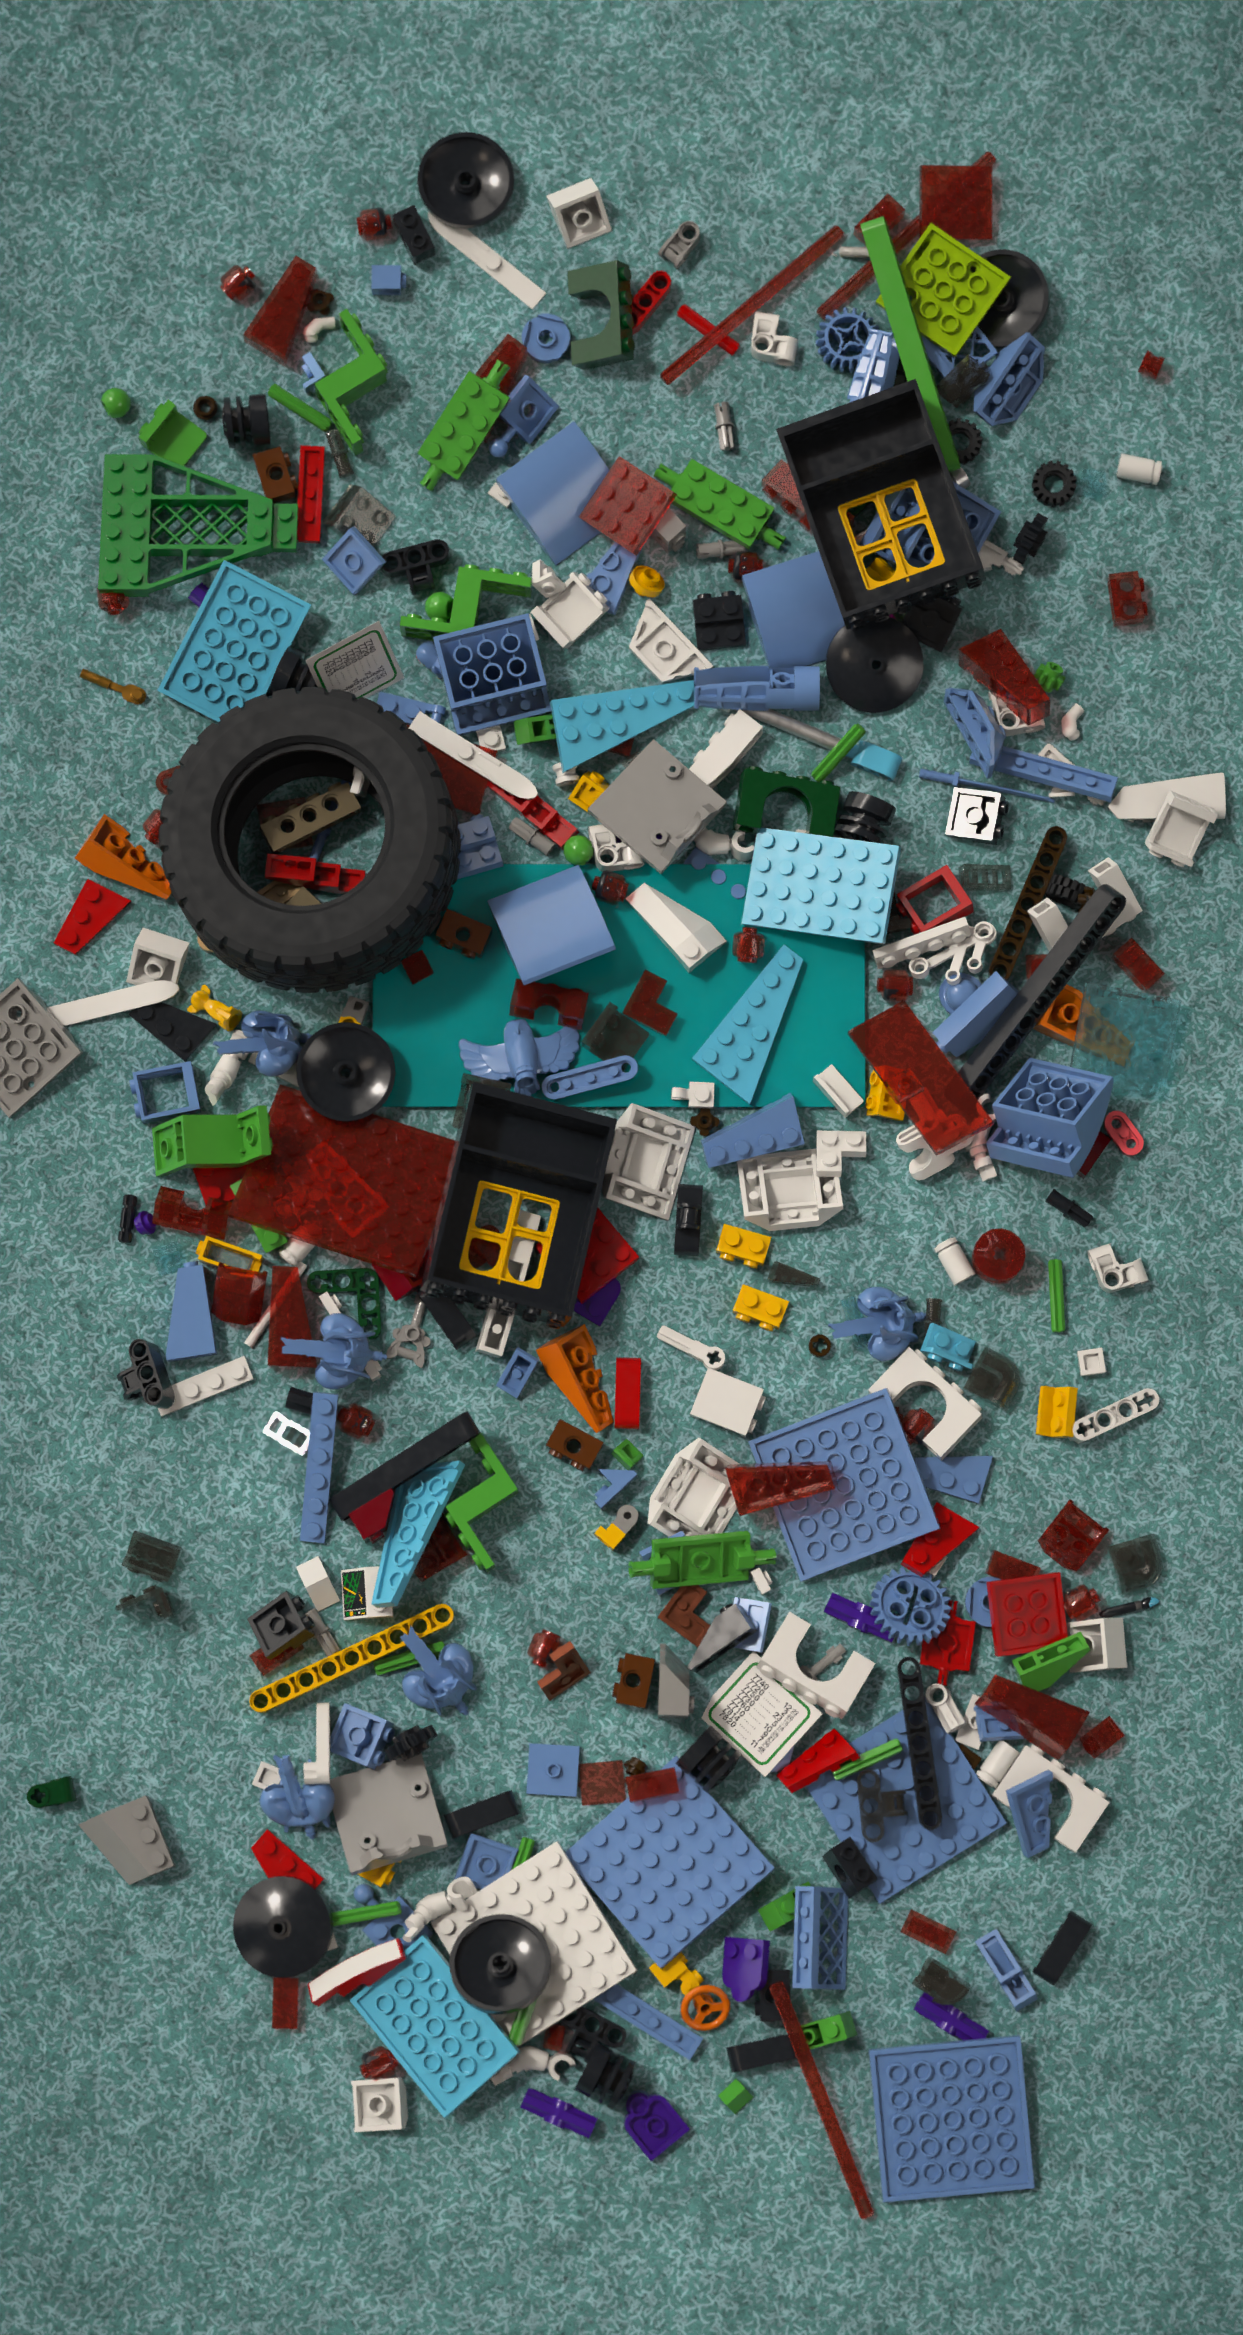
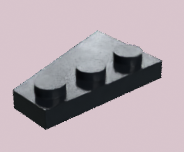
M162 1002L133 1009L129 1013L130 1017L184 1062L187 1061L217 1026L216 1023Z

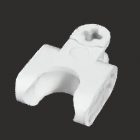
M951 1115L941 1122L937 1118L930 1117L900 1132L897 1135L896 1142L898 1147L907 1153L923 1149L922 1153L910 1162L909 1171L914 1179L924 1180L950 1166L955 1160L953 1153L965 1148L973 1141L974 1131L967 1125L961 1115Z

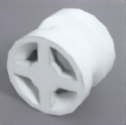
M561 763L552 766L553 771L557 775L555 780L556 786H566L579 782L580 778L575 770L577 766L565 773H562Z

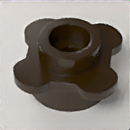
M319 289L312 290L310 302L307 303V309L310 312H320L323 316L330 313V303L334 301L333 294Z
M701 1108L700 1113L692 1116L690 1119V1124L699 1130L701 1136H708L709 1131L713 1127H718L720 1123L719 1118L714 1117L710 1113L709 1108ZM704 1119L707 1120L706 1124H703L702 1122Z

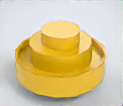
M636 566L629 576L631 586L640 596L658 597L665 586L662 576L648 566Z

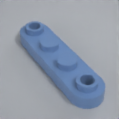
M627 1055L550 1075L544 1079L542 1091L550 1099L568 1097L633 1079L638 1073L639 1066L633 1057ZM625 1063L631 1066L630 1071L627 1073L622 1070V1066ZM554 1082H557L560 1086L557 1092L551 1090V1085Z

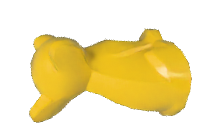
M202 985L201 990L193 993L191 997L192 1005L187 1008V1011L195 1014L201 1010H206L213 1019L219 1021V1026L229 1032L232 1031L241 1021V1010L233 1006L228 1007L220 1001L211 1000L210 989L206 985Z

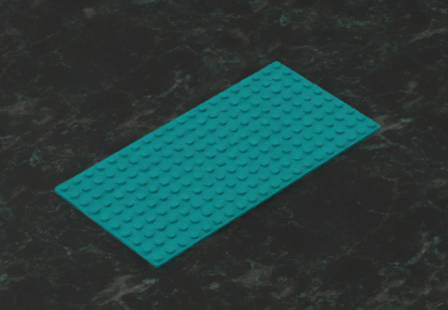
M503 864L499 868L457 879V882L451 886L454 892L447 909L488 925L493 929L482 958L475 957V959H471L462 955V950L453 947L450 950L438 944L439 941L436 940L435 935L446 912L445 910L444 912L441 911L442 919L430 936H424V943L410 957L404 956L400 959L402 963L386 974L382 972L376 974V979L373 980V1031L387 1043L395 1062L394 1086L382 1107H463L466 1093L472 1083L481 1082L479 1078L472 1076L471 1071L464 1068V1062L460 1058L459 1041L466 1039L472 1043L487 1046L504 1043L506 1024L516 1019L527 1021L532 1029L534 1038L552 1035L561 1030L571 1020H574L578 1025V1033L580 1035L578 1044L580 1048L575 1053V1059L569 1063L570 1067L568 1070L623 1055L631 1056L637 1061L639 1070L633 1079L560 1099L546 1097L542 1091V1083L546 1077L568 1070L559 1069L557 1073L549 1071L546 1074H537L536 1079L540 1084V1090H537L530 1097L569 1107H629L631 1103L642 1107H688L689 1100H671L672 1088L689 1089V1082L714 1083V1107L763 1108L791 1093L794 1097L796 1108H836L813 1082L814 1076L822 1073L831 1064L864 1100V1103L858 1108L865 1105V942L741 924L751 864H706L701 870L695 869L692 864H670L662 874L649 864H644L636 869L612 871L616 874H607L606 883H603V891L601 892L602 896L607 900L599 899L595 895L602 871L597 868L596 864L579 866L595 898L616 949L526 985H523L507 953L499 928L492 916L487 901L576 865ZM719 869L725 872L726 879L722 884H715L712 881L711 875L713 871ZM608 877H609V878H612L613 881H612V882H609V880H608V883H607V878H608ZM643 883H646L711 922L727 942L688 973L625 898ZM735 884L743 885L746 890L744 897L740 899L734 898L731 894V888ZM607 885V887H609L610 890H609V891H606V889H605V892H604V888H605V886ZM465 930L459 931L456 935L459 941H466L470 937V933ZM786 945L800 956L803 962L751 1104L749 1105L695 1063L692 1058L781 947ZM623 1064V1072H629L631 1069L630 1064ZM512 1078L506 1081L500 1080L497 1083L489 1081L485 1085L514 1092L516 1080ZM557 1082L551 1085L553 1092H557L560 1088Z

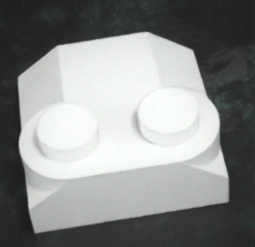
M402 2077L351 2081V2085H353L355 2117L354 2132L405 2129L408 2110L406 2086Z

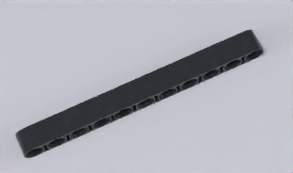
M1103 884L1087 901L945 1089V1099L959 1111L968 1112L975 1106L980 1096L984 1094L1126 906L1124 895L1110 885Z

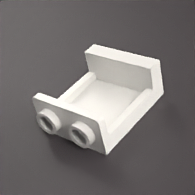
M572 572L569 575L570 578L564 583L565 590L550 596L541 606L537 605L531 611V614L562 648H569L610 609L606 604L607 598L600 591L597 590L595 592L589 586L591 581L582 572L580 574Z
M1170 790L1145 840L1146 846L1150 849L1149 853L1158 858H1162L1163 855L1169 857L1172 863L1180 867L1185 865L1192 867L1194 864L1192 858L1209 823H1214L1218 814L1213 808Z
M708 1368L690 1416L697 1419L700 1418L738 1433L742 1437H746L747 1432L752 1434L757 1420L753 1419L756 1409L761 1411L766 1397L762 1395L764 1389Z

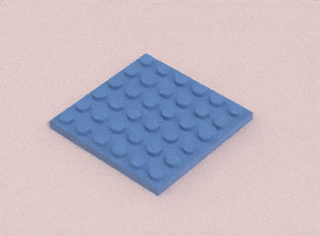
M888 1388L748 1441L800 1581H805L941 1529Z
M926 1697L925 1703L942 1813V1822L939 1827L927 1830L919 1823L903 1710L849 1743L860 1755L896 1738L902 1745L903 1751L840 1781L835 1779L830 1769L820 1774L817 1781L806 1786L840 1842L851 1837L878 1878L869 1888L879 1904L1007 1824L952 1735L946 1733ZM918 1711L911 1712L909 1722L912 1725H920L923 1721L922 1714ZM917 1736L913 1739L912 1745L918 1751L924 1750L926 1740L921 1736ZM920 1761L916 1765V1771L919 1775L925 1776L929 1773L930 1766L927 1762ZM929 1786L922 1787L920 1797L925 1801L931 1800L934 1796L933 1789ZM932 1811L926 1812L923 1816L924 1823L928 1826L935 1825L937 1815Z
M677 1756L565 1852L578 1874L660 1969L665 1967L775 1870L715 1799L702 1789L701 1783H695L696 1778L692 1773L687 1775L675 1764L679 1760Z
M1020 2035L869 2049L883 2202L1034 2188Z

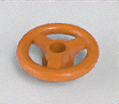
M701 1985L692 1989L685 1995L681 2003V2016L684 2022L689 2027L699 2031H708L719 2027L727 2019L730 2012V2000L727 1994L719 1987L713 1985ZM710 1993L717 1995L722 2002H714ZM692 1999L697 2011L694 2020L688 2013V2006ZM713 2011H722L720 2016L714 2021L702 2023L706 2015L711 2014Z

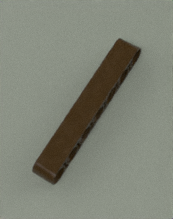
M1059 826L1049 828L1044 836L989 967L988 978L993 974V969L998 967L1005 970L1006 976L1004 978L1007 981L1012 973L1033 923L1028 912L1022 909L1021 903L1023 901H1030L1035 906L1043 899L1067 841L1066 831ZM1057 834L1061 837L1062 842L1060 844H1053L1050 842L1049 836ZM1047 856L1051 858L1053 864L1045 867L1041 865L1039 859ZM1035 878L1040 879L1043 882V887L1035 889L1031 886L1030 881ZM1014 923H1020L1024 926L1025 931L1020 934L1015 933L1011 926ZM1005 945H1011L1015 949V954L1007 956L1003 953L1002 948Z

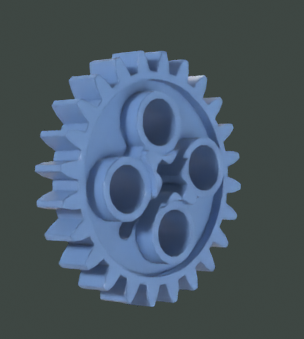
M904 1567L900 1568L898 1574L894 1569L891 1570L889 1576L884 1574L881 1579L882 1582L878 1581L875 1585L876 1589L871 1594L873 1599L869 1604L875 1607L870 1614L878 1616L874 1624L883 1625L880 1632L888 1630L890 1632L888 1639L895 1635L897 1636L898 1644H900L902 1639H906L907 1646H910L913 1640L920 1646L923 1639L929 1643L932 1636L937 1638L940 1631L945 1629V1623L950 1619L948 1613L951 1610V1607L946 1605L950 1601V1597H943L947 1589L938 1588L940 1580L931 1581L932 1574H929L927 1577H920L910 1570L906 1573ZM914 1587H916L918 1591L912 1604V1611L908 1617L907 1625H904L903 1621L909 1608V1601L913 1595ZM897 1588L904 1589L907 1594H901ZM921 1597H927L930 1603L924 1602ZM890 1610L898 1611L900 1616L893 1615ZM914 1618L921 1619L924 1624L916 1623Z

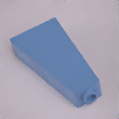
M995 971L932 1032L939 1040L936 1042L937 1046L945 1054L950 1051L955 1057H958L980 1043L1019 991Z
M198 1261L184 1263V1267L178 1268L166 1350V1360L168 1362L217 1355L205 1267L203 1264L198 1265Z

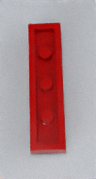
M300 445L297 501L298 543H320L325 446Z

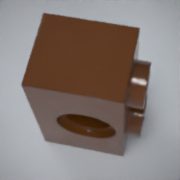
M281 446L253 454L265 497L272 499L273 504L296 497L294 490L298 489L295 475L290 476L287 467H291L288 453H282ZM274 471L283 473L282 478L279 480L271 479L270 475Z
M447 909L435 936L440 946L450 950L455 947L462 950V955L475 959V957L482 958L493 929L488 925ZM459 931H468L470 933L469 939L459 941L456 938Z
M559 1419L546 1447L550 1449L548 1452L550 1455L560 1460L564 1456L571 1460L570 1465L583 1472L585 1468L591 1469L604 1442ZM572 1440L578 1441L581 1445L580 1451L574 1454L568 1452L566 1448L567 1444Z
M628 1653L625 1654V1659L619 1658L617 1672L621 1673L620 1683H614L612 1697L616 1698L617 1704L645 1709L655 1659ZM629 1674L639 1676L640 1684L637 1687L631 1688L626 1684L625 1680Z

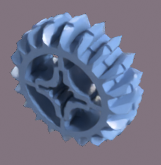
M845 307L843 308V314H840L836 309L834 310V318L828 314L825 317L827 323L820 322L819 327L822 330H817L816 336L820 338L816 340V346L821 347L818 349V354L825 355L823 358L824 363L832 360L830 368L834 369L839 364V371L843 372L844 367L849 366V372L853 373L854 365H858L865 345L862 343L863 340L857 336L858 330L861 327L868 337L870 328L879 329L878 325H872L874 321L872 317L865 320V311L861 312L859 316L857 315V308H853L852 313H848V309ZM843 323H852L847 329L835 328ZM853 333L852 341H849L844 346V339H847ZM829 334L833 335L834 339L840 344L837 352L829 344ZM848 351L861 352L856 356H844Z

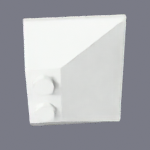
M631 1103L616 1123L602 1185L603 1197L658 1218L669 1220L695 1126Z
M816 1149L769 1153L737 1161L744 1219L768 1231L820 1226L843 1210L839 1177L816 1176Z
M697 1438L674 1456L652 1493L649 1503L648 1524L668 1537L680 1531H683L685 1536L723 1533L756 1474L701 1438Z

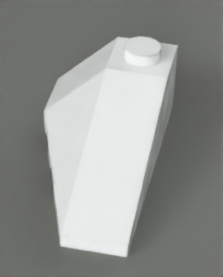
M643 883L625 898L688 973L727 942L711 922L646 883Z

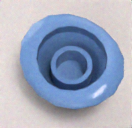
M960 973L961 981L957 985H950L947 983L946 978L940 985L939 998L942 1006L949 1014H952L982 985L978 979L966 973ZM951 975L949 978L955 979L957 975Z

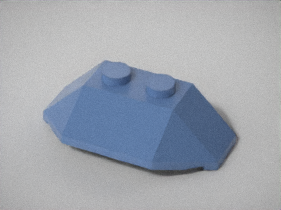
M1026 332L999 352L974 390V412L989 426L1017 420L1043 381V354H1045V347L1030 333Z
M948 688L945 690V706L986 778L989 779L994 773L1003 749L1004 739H1006L1004 728L997 724L991 706H987L984 699L974 691Z

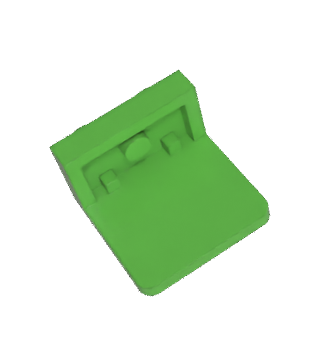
M167 400L165 404L161 403L156 408L153 414L155 417L151 422H146L141 427L138 438L140 444L154 455L185 466L206 440L207 434L180 414L173 402Z

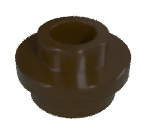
M210 396L199 397L193 405L194 414L201 420L212 419L218 410L216 401ZM206 404L210 406V410L203 412L201 407Z
M631 1757L629 1761L627 1760L624 1763L627 1769L626 1773L630 1777L639 1779V1777L645 1778L647 1776L648 1766L640 1759Z

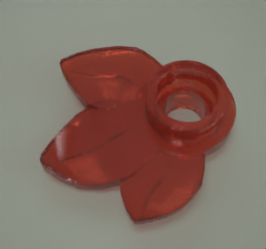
M485 1225L480 1228L500 1233L499 1229L493 1225ZM473 1238L468 1251L470 1264L474 1268H479L487 1262L491 1267H494L499 1258L500 1245Z

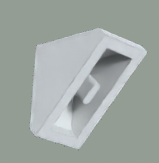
M319 1556L296 1567L318 1612L340 1601Z

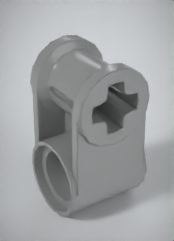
M692 221L683 222L662 245L658 255L661 257L665 256L674 263L676 269H679L700 241L698 225ZM687 230H692L696 235L692 239H686L683 237V233Z

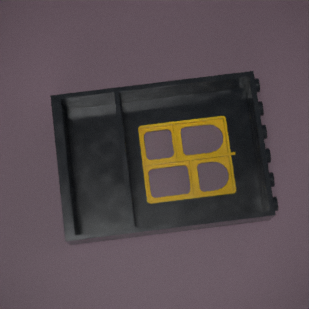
M916 379L776 429L847 630L852 629L855 631L862 629L866 626L865 623L874 620L875 622L884 621L893 613H907L913 609V606L932 604L936 601L935 598L944 595L945 597H951L958 594L959 590L963 588L974 589L981 586L983 581H986L982 562ZM906 488L913 489L920 508L919 513L899 521H892L884 498L889 494ZM871 501L876 505L886 535L883 539L858 546L846 512L850 508ZM918 524H925L935 554L929 565L917 568L911 566L906 561L897 533ZM883 549H891L896 561L894 575L886 581L873 580L866 572L863 558Z
M473 1082L465 1096L420 1291H424L425 1295L433 1298H440V1296L450 1298L449 1301L456 1304L471 1303L474 1304V1308L480 1310H488V1308L498 1310V1314L511 1317L512 1314L522 1316V1320L536 1323V1321L545 1322L547 1327L554 1329L565 1327L573 1316L617 1119ZM484 1189L506 1193L512 1197L506 1228L503 1233L480 1229L475 1225ZM524 1199L551 1206V1214L545 1232L518 1225V1216ZM516 1236L538 1241L543 1245L537 1273L528 1281L514 1279L508 1270L512 1242ZM473 1238L500 1245L499 1258L492 1269L479 1271L470 1264L468 1251Z

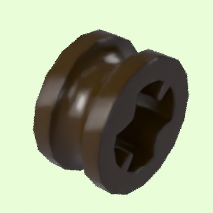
M815 1335L810 1339L809 1351L813 1356L824 1357L829 1353L831 1343L826 1336ZM818 1339L824 1340L823 1344H827V1348L822 1349L821 1353L816 1352V1348H813V1343H817Z

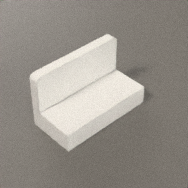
M832 1064L822 1073L814 1076L813 1082L844 1118L864 1103V1100Z

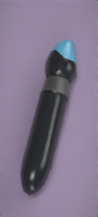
M1146 1597L1141 1601L1103 1609L1099 1616L1108 1618L1142 1609H1149L1158 1604L1159 1600L1154 1597Z

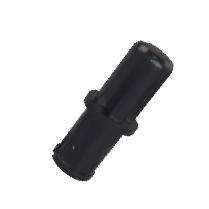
M1056 1189L1052 1190L1045 1201L1062 1212L1063 1217L1068 1216L1082 1227L1086 1228L1093 1218L1090 1213L1076 1205L1074 1199L1073 1201L1069 1200L1056 1191Z

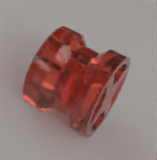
M1147 350L1138 372L1141 374L1147 373L1152 379L1156 380L1165 357L1154 356L1151 351Z

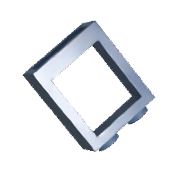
M191 1061L132 1072L134 1079L129 1080L132 1094H137L138 1103L134 1104L136 1118H141L143 1124L176 1118L181 1115L201 1113ZM183 1073L189 1107L148 1114L142 1081Z

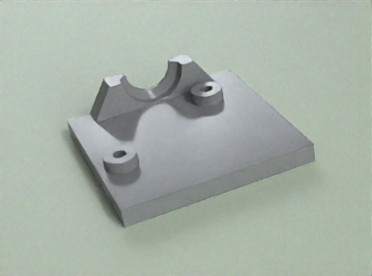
M653 739L588 808V813L656 871L662 874L727 805V801ZM671 767H674V768L676 769V771H675V772H670L669 769H670ZM656 835H662V839H657Z
M19 978L0 994V1108L11 1118L83 1053L75 1043L69 1030L61 1025L48 1011L46 1003ZM18 1010L22 1012L20 1017L16 1015ZM30 1081L34 1082L33 1087H29L28 1084Z
M422 1753L407 1761L399 1758L376 1766L375 1770L366 1768L330 1779L329 1785L332 1787L335 1796L333 1812L351 1876L448 1847ZM421 1786V1790L416 1791L415 1787ZM369 1838L371 1840L368 1844L364 1843L365 1839Z

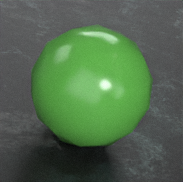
M120 388L108 389L101 398V403L111 418L124 417L131 406L129 395Z
M445 592L433 593L425 602L426 615L430 619L436 617L446 621L449 620L454 599Z
M576 835L566 841L563 852L569 863L581 866L587 864L592 859L594 848L592 847V841L587 837Z

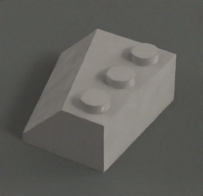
M660 1643L658 1718L688 1719L689 1713L693 1714L694 1696H689V1669L666 1644Z
M147 1795L79 1824L80 1828L128 1885L176 1866Z

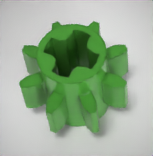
M1047 662L1046 665L1041 663L1033 676L1038 679L1036 685L1045 692H1052L1053 689L1058 691L1066 678L1061 675L1063 673L1062 667L1054 662Z

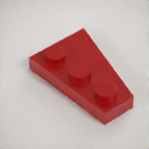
M87 879L53 944L77 955L132 901Z
M936 1502L933 1509L941 1529L915 1538L900 1565L923 1577L980 1527Z
M833 1728L776 1776L792 1794L817 1781L820 1774L830 1769L834 1772L841 1768V1763L849 1759L854 1762L861 1757L838 1731Z
M268 1829L251 1847L268 1878L292 1876L310 1883L315 1888L324 1880Z

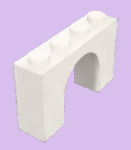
M1109 857L1088 870L1097 888L1103 884H1108L1126 898V906L1104 934V936L1114 933L1116 928L1123 923L1132 921L1143 910L1118 864ZM1046 898L1027 912L1050 952L1069 926L1057 905Z
M909 1347L868 1389V1392L872 1394L888 1388L892 1401L895 1403L908 1389L915 1386L925 1385L938 1390L946 1401V1412L939 1424L923 1439V1445L942 1461L982 1419V1414L980 1413L982 1408L972 1399L968 1402L962 1396L964 1393L962 1389L954 1382L950 1385L943 1379L946 1375L937 1366L930 1367L925 1362L927 1357L918 1349L913 1351Z
M789 1612L756 1668L765 1677L774 1678L781 1682L785 1689L801 1694L808 1703L817 1704L824 1708L828 1715L843 1719L875 1663L853 1651L841 1673L834 1679L829 1681L810 1679L798 1667L796 1651L811 1624Z
M1032 1744L1031 1747L1025 1745L991 1796L1010 1808L1006 1790L1046 1770L1053 1772V1779L1063 1784L1071 1797L1069 1816L1053 1839L1076 1853L1109 1804L1105 1800L1107 1795L1096 1787L1093 1790L1084 1785L1086 1780L1079 1775L1073 1773L1070 1776L1063 1771L1065 1766L1057 1760L1052 1759L1050 1762L1044 1758L1045 1752Z

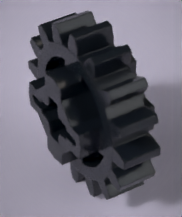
M1037 513L1032 523L1026 520L1013 545L1017 548L1013 560L1023 565L1029 555L1036 556L1048 533L1044 530L1048 521L1047 517Z
M416 1725L393 1738L394 1745L388 1747L385 1753L390 1762L399 1757L407 1761L430 1748L428 1742L437 1737V1733L432 1725L420 1729L419 1725Z

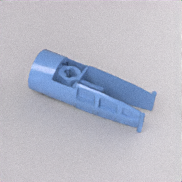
M873 328L869 329L870 334L862 350L847 396L850 402L894 386L899 352L895 339H892V332Z
M738 666L699 670L698 667L694 668L695 709L701 706L748 711H769V709L819 711V666H794V668Z

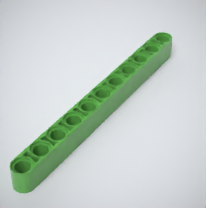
M882 216L860 224L907 381L914 379L917 381L949 472L961 469L886 219Z

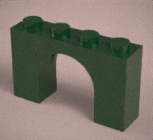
M614 260L567 271L568 295L578 299L606 295L611 307L610 319L602 332L593 337L571 341L572 365L588 370L634 360L635 342L633 340L632 328L634 326V319L631 308L633 297L630 288L632 275L629 265Z
M750 766L745 768L740 776L732 830L756 835L761 828L766 798L774 793L785 792L799 798L806 808L807 825L805 833L833 837L841 787L835 786L833 782L827 780L815 782L810 781L811 779L806 776H796L795 778L787 776L785 772H764L760 767Z

